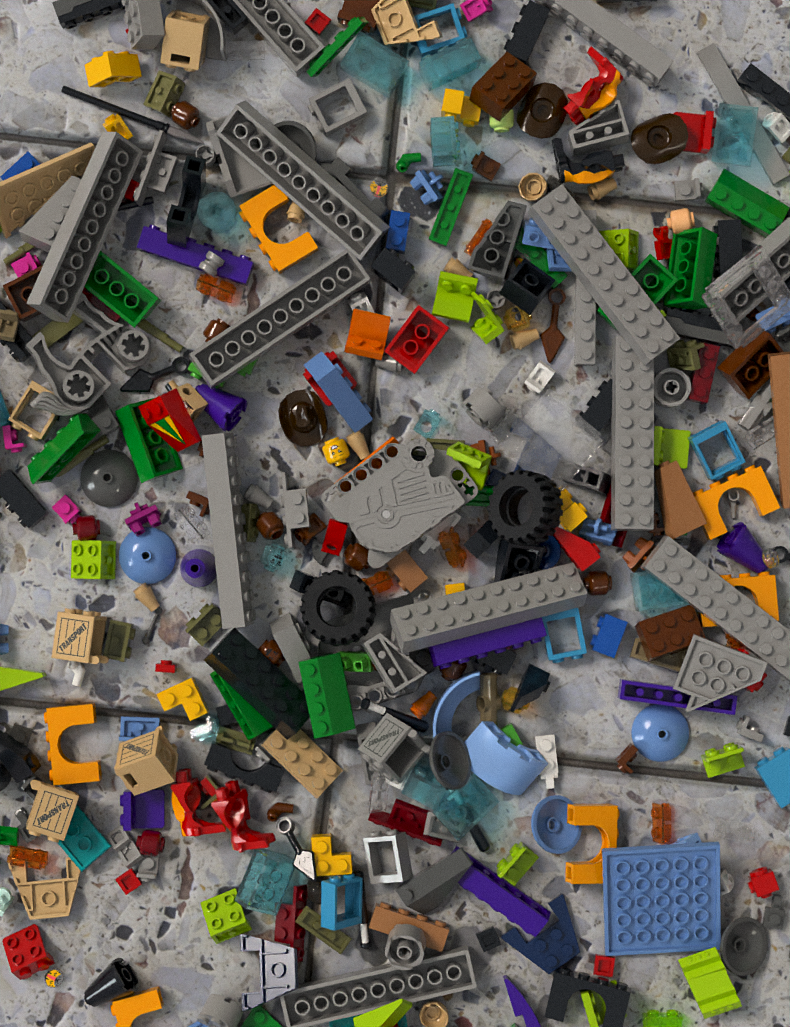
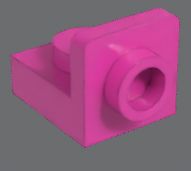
M466 0L460 4L468 22H472L486 12L493 11L491 0Z
M28 252L25 257L15 261L11 266L19 278L38 268L41 262L36 254L32 255Z
M11 425L2 426L5 449L11 450V453L23 452L22 448H27V444L15 443L18 440L17 430Z
M66 494L52 506V509L63 519L65 524L70 522L74 524L82 512Z

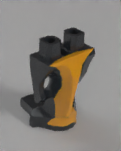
M554 138L552 140L556 171L560 183H597L612 178L614 172L622 171L625 166L623 154L613 156L612 151L605 150L589 154L581 163H573L564 152L562 139Z

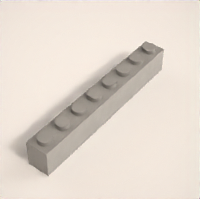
M582 210L596 228V210ZM575 275L574 366H594L596 301Z

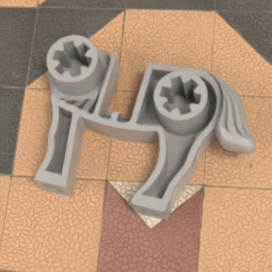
M83 293L79 297L73 314L100 335L82 349L70 366L61 363L50 353L44 335L41 332L26 344L25 348L35 359L41 375L46 379L52 390V393L41 392L31 401L30 406L34 409L45 410L59 416H72L90 409L111 385L90 363L101 352L123 373L144 365L150 357L151 343L145 334L112 321L102 311L94 308Z

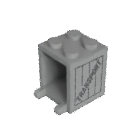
M386 713L359 746L358 750L363 754L361 756L362 759L369 764H373L371 768L378 774L383 772V776L389 781L395 780L401 784L425 753L429 754L430 746L410 726Z

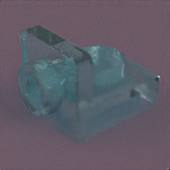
M206 713L207 724H199L195 729L190 730L191 738L199 742L216 736L219 733L218 728L220 727L217 717Z

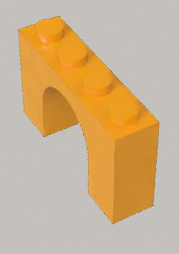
M273 185L239 206L241 209L239 215L244 222H249L251 235L254 239L258 237L261 242L258 245L264 255H269L271 260L268 262L273 271L278 270L280 274L319 251L309 232L285 244L275 243L265 235L264 223L268 215L289 202L288 197Z
M751 465L745 468V473L738 475L736 472L726 477L728 481L720 483L719 480L710 484V489L706 491L699 489L693 492L707 522L701 526L707 540H712L728 532L719 514L718 502L721 495L730 488H739L746 491L750 495L759 516H764L780 508L761 466L755 467V465Z
M769 571L760 572L758 576H751L750 573H741L738 578H731V574L720 575L732 586H742L748 589L754 597L755 604L779 621L775 575H770ZM698 611L701 627L717 626Z
M95 703L46 708L47 712H44L45 724L48 723L46 741L50 743V750H48L47 756L48 761L52 765V769L49 770L50 781H53V786L102 780L101 760L72 761L65 756L61 749V737L68 727L97 722Z
M567 805V823L574 826L594 825L601 834L602 846L597 856L589 861L566 862V882L571 884H603L602 848H617V839L619 838L617 820L620 813L617 805Z
M157 986L113 1000L110 1007L112 1015L116 1016L118 1022L116 1027H132V1022L137 1016L162 1009L164 1002L160 988Z

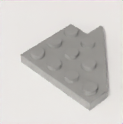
M693 634L673 689L691 695L685 710L689 712L761 681L768 662Z

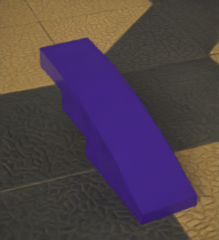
M507 975L503 976L515 1017L523 1015L526 1027H541L536 1014L520 989Z

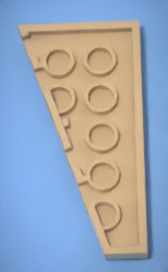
M90 142L0 182V227L6 239L12 235L11 232L14 229L24 225V221L32 214L35 215L72 175L78 177L84 174L95 150L94 144Z

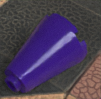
M207 384L198 385L195 388L208 403L204 411L223 431H231L242 418L239 416L241 411L245 412L248 403L246 399L218 388L211 390Z
M743 522L733 525L734 530L731 533L728 531L719 540L717 552L755 573L765 572L769 567L763 561L764 551Z
M195 549L188 552L180 564L182 578L186 583L194 587H204L212 583L217 576L213 554L203 549ZM195 564L199 568L197 572L194 571Z

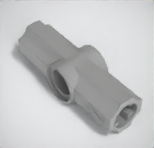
M770 378L764 384L761 391L751 400L748 410L738 423V425L750 433L755 430L761 419L772 408Z

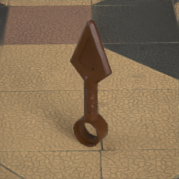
M559 288L551 290L548 295V301L552 304L550 327L540 334L549 363L553 361L565 339V336L557 328L559 308L566 298L564 291ZM554 292L561 293V302L556 303L552 301L551 296Z

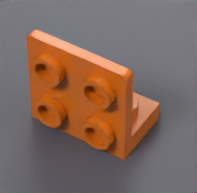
M353 309L344 352L382 360L391 317Z

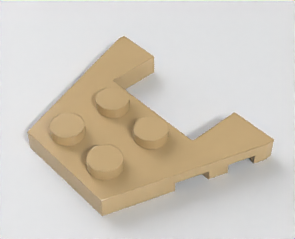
M380 0L371 9L384 45L389 46L443 37L435 20L418 28L408 0Z
M70 857L66 858L67 878L28 882L26 861L8 863L30 920L70 916L81 873Z

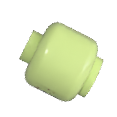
M513 109L500 122L489 115V125L494 129V132H509V129L514 126Z

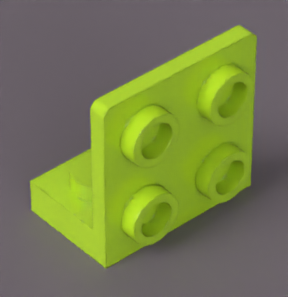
M631 229L599 231L628 270H635L638 267L639 232Z
M440 271L432 315L469 322L474 298L470 293L476 292L478 278Z
M473 291L470 294L485 317L476 320L470 328L479 339L488 344L505 331L501 326L503 321L492 311L494 308L482 294L477 295Z
M654 426V466L669 460L670 463L677 461L681 469H686L690 443L688 437H690L691 432Z
M459 441L448 447L446 455L451 456L455 461H459L477 485L478 490H482L492 456ZM455 470L452 473L453 479L461 480L463 472ZM468 478L463 482L464 484L469 482Z
M72 540L71 578L115 579L116 541Z
M731 742L723 745V749L716 750V748L705 750V754L701 755L707 777H714L745 767L741 752L744 751L743 747Z
M522 842L519 844L515 843L509 850L510 855L506 859L502 858L496 865L497 875L500 878H505L513 886L518 883L539 858Z
M236 889L229 890L200 903L210 936L216 944L252 930L250 922L245 917Z
M616 980L609 981L611 983L617 984ZM579 990L590 1027H599V1025L603 1024L606 1013V1005L603 998L593 990Z

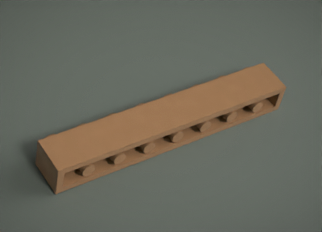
M790 351L768 354L781 506L784 509L790 508Z

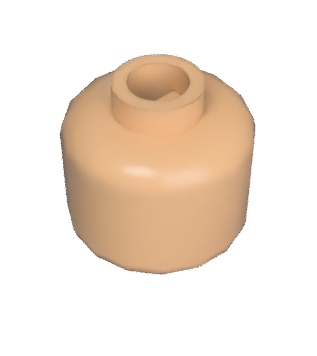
M688 208L672 210L670 218H666L668 230L672 229L674 234H679L684 230L695 227L693 212H690Z

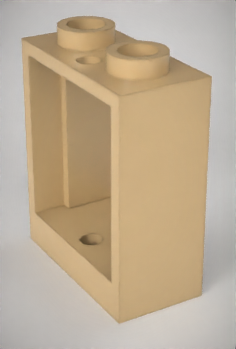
M32 380L8 420L13 422L11 426L15 429L28 431L27 436L35 441H38V439L44 441L59 415L52 414L41 433L18 420L35 391L39 394L41 392L52 393Z

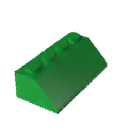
M723 169L704 201L734 220L741 219V224L765 238L782 224L790 208L726 169Z
M704 227L684 230L679 234L673 233L668 270L678 281L665 294L664 306L691 310L708 308L709 294L707 290L711 287L718 234Z
M102 251L99 252L84 287L135 328L152 313L161 300Z
M651 254L631 273L654 305L678 281ZM599 307L596 313L612 328L617 330Z
M152 399L128 404L115 411L141 483L183 469L177 451L148 426L142 417L139 406Z
M87 413L73 415L69 419L70 423L66 427L64 426L56 433L57 436L44 445L42 452L35 454L31 458L32 462L27 467L32 484L51 482L101 431Z
M340 652L299 661L314 739L356 729Z

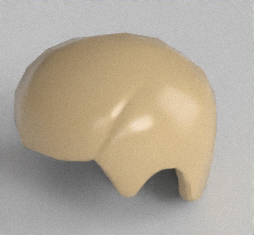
M539 173L526 174L518 185L520 196L529 202L539 201L547 192L546 179Z
M428 1001L420 1009V1021L425 1027H446L449 1021L448 1009L441 1002Z

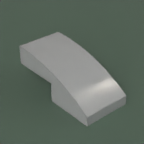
M119 825L106 835L111 846L118 852L128 869L144 858L128 831H123V826Z

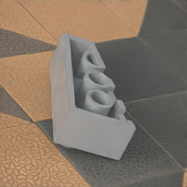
M72 175L19 230L22 241L49 253L80 184V178Z

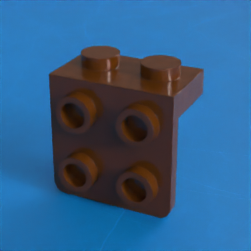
M344 0L342 10H339L337 16L338 23L348 28L347 24L352 18L364 16L368 23L361 32L375 33L377 24L371 9L380 0Z

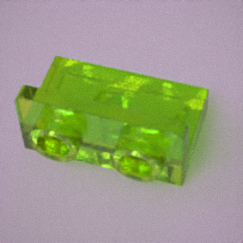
M647 1010V1013H642V1027H682L683 1015L678 1010H666V1013H659L658 1010Z

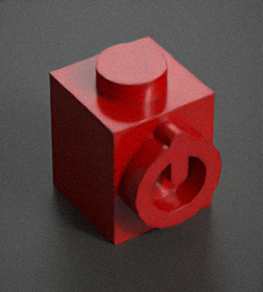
M761 867L749 873L750 876L748 878L750 882L747 885L751 894L754 893L757 897L767 898L772 895V892L780 890L771 869Z

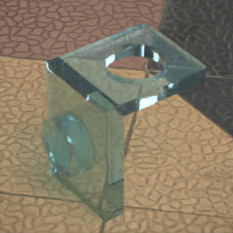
M425 409L413 430L426 439L431 438L441 422L440 414L432 409L429 411ZM424 421L429 422L432 426L431 430L427 433L423 432L420 428L421 423Z

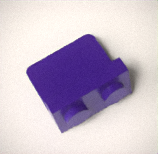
M126 789L123 795H120V806H123V814L120 815V826H123V831H131L134 828H163L165 826L164 790L152 789L134 796L129 789Z

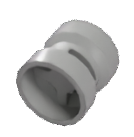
M201 145L197 148L196 157L206 159V167L212 166L216 161V154L212 147Z
M208 251L206 260L202 261L198 267L210 276L215 277L218 267H221L225 261L213 252Z
M498 289L489 291L486 297L494 308L492 310L501 309L505 302V297L499 294L500 290Z

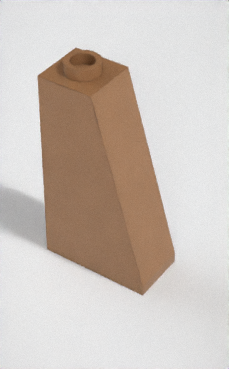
M668 460L659 464L660 469L654 471L665 535L675 539L707 522L678 462L670 463Z

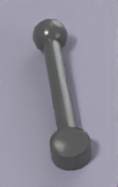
M655 536L650 538L654 543L660 542L662 539ZM689 538L673 539L677 543H683V545L690 544Z
M161 607L155 609V616L147 635L142 639L145 645L149 644V637L157 618L163 612Z

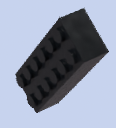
M236 628L227 633L204 659L217 674L287 740L295 735L310 718L305 694Z

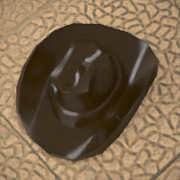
M544 82L534 85L524 97L517 113V123L521 130L529 136L539 139L553 137L561 128L567 114L564 107L568 104V99L564 91L551 83Z
M671 113L659 115L639 124L633 129L631 135L632 149L635 154L645 163L660 164L675 158L685 149L688 140L687 125L680 116Z
M306 389L295 390L286 395L280 402L278 410L282 430L290 442L299 446H313L323 440L328 431V421L323 404L315 392Z

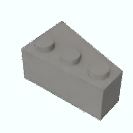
M618 99L613 105L601 110L591 119L588 118L568 132V142L573 157L628 143L630 134L620 100Z
M288 613L270 622V627L295 679L300 683L302 682L298 662L316 656H311L309 652L311 647L306 639L303 640L301 636L303 632L298 623L295 624L291 614Z
M381 633L376 634L361 644L391 694L396 693L427 673L414 663L412 659L402 654L399 648Z

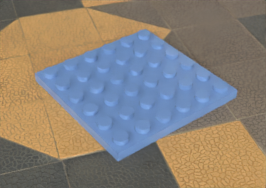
M719 842L602 848L605 956L704 951L713 947L720 950Z

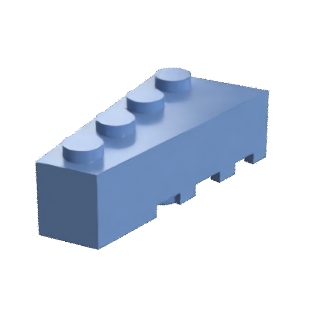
M321 351L304 364V367L312 375L313 379L324 391L325 395L354 433L373 420L369 414L371 409L365 402H360L362 399L361 395L356 389L352 391L350 387L353 384L347 376L344 378L341 376L343 371L337 363L333 365Z

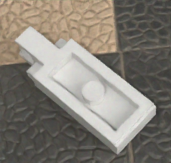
M455 512L421 538L424 543L418 550L422 554H425L430 547L434 550L462 517Z
M555 735L535 736L536 750L539 751L548 763L539 775L541 779H545L546 788L552 789L554 788V778H558Z

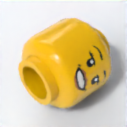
M336 437L324 442L325 445L322 447V451L328 464L335 463V466L346 463L345 459L350 456V451L344 439Z

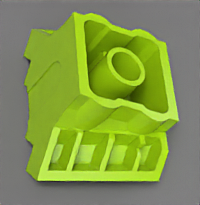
M716 947L678 959L704 1019L742 1007Z

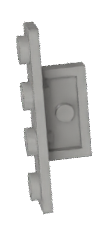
M159 130L158 135H155L153 139L152 152L148 153L146 168L142 170L140 175L141 182L134 191V201L139 206L143 205L148 189L163 194L167 193L179 160L176 156L162 153L167 139V135L163 130Z
M281 472V477L279 478V487L283 489L281 506L285 508V515H283L282 519L284 527H287V534L284 535L285 545L289 549L295 550L294 529L311 527L307 489L290 490L288 474Z

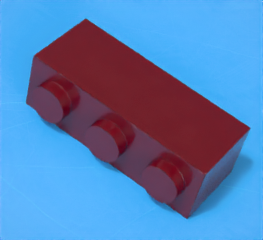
M704 343L705 347L697 349L701 368L692 370L690 379L691 392L686 401L700 404L708 403L720 346Z

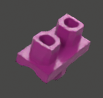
M138 502L134 503L136 509L130 511L131 516L124 519L128 528L136 536L145 532L143 524L147 522L150 523L152 528L162 524L160 519L161 513L156 505L148 507L145 504L140 507Z

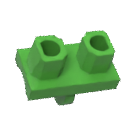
M339 651L344 671H373L371 659L366 652Z

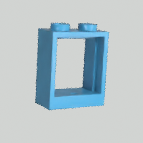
M454 3L414 16L418 28H420V22L450 12L458 34L456 38L431 46H427L426 40L416 42L421 58L465 44V38L468 37L465 26L461 27L459 21L462 19L459 8L455 9Z
M720 420L688 437L708 479L719 480L725 476L724 473L730 470L734 472L742 467L741 464L746 462L726 421ZM722 432L735 459L711 471L698 444Z
M574 608L542 617L547 634L544 637L548 660L558 663L563 662L565 657L571 656L572 660L583 658V654H586L587 650L579 609ZM574 616L580 649L553 654L547 622Z
M352 873L344 874L343 876H330L328 880L321 881V927L336 931L362 923L363 878ZM345 885V913L337 915V887Z

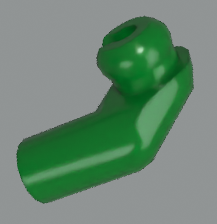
M421 153L403 154L396 163V169L400 173L406 172L411 163L421 162Z

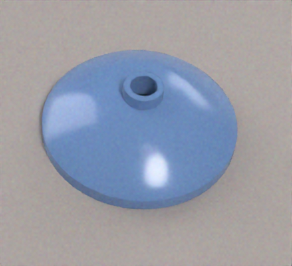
M144 527L145 532L136 536L132 531L125 537L119 550V562L124 573L133 581L141 584H154L164 580L172 572L176 563V548L172 539L162 530ZM144 552L149 553L148 559L143 558Z
M654 704L644 708L635 717L631 736L634 746L641 755L652 761L664 762L674 759L685 749L689 739V727L685 717L676 708ZM661 730L665 731L664 737H659L658 735Z
M560 795L548 796L542 799L535 807L531 819L532 833L537 844L545 851L553 854H562L570 851L579 841L582 832V825L574 826L567 823V805L574 803Z

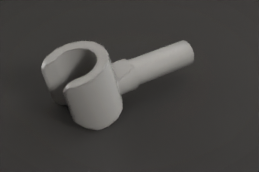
M736 491V499L730 497V492L727 495V500L731 505V518H736V501L740 496L738 491Z

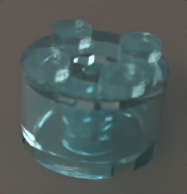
M211 192L199 201L197 214L202 225L207 230L214 233H225L236 222L237 208L227 194ZM216 209H219V211H221L220 216H216L215 214H213L215 213Z

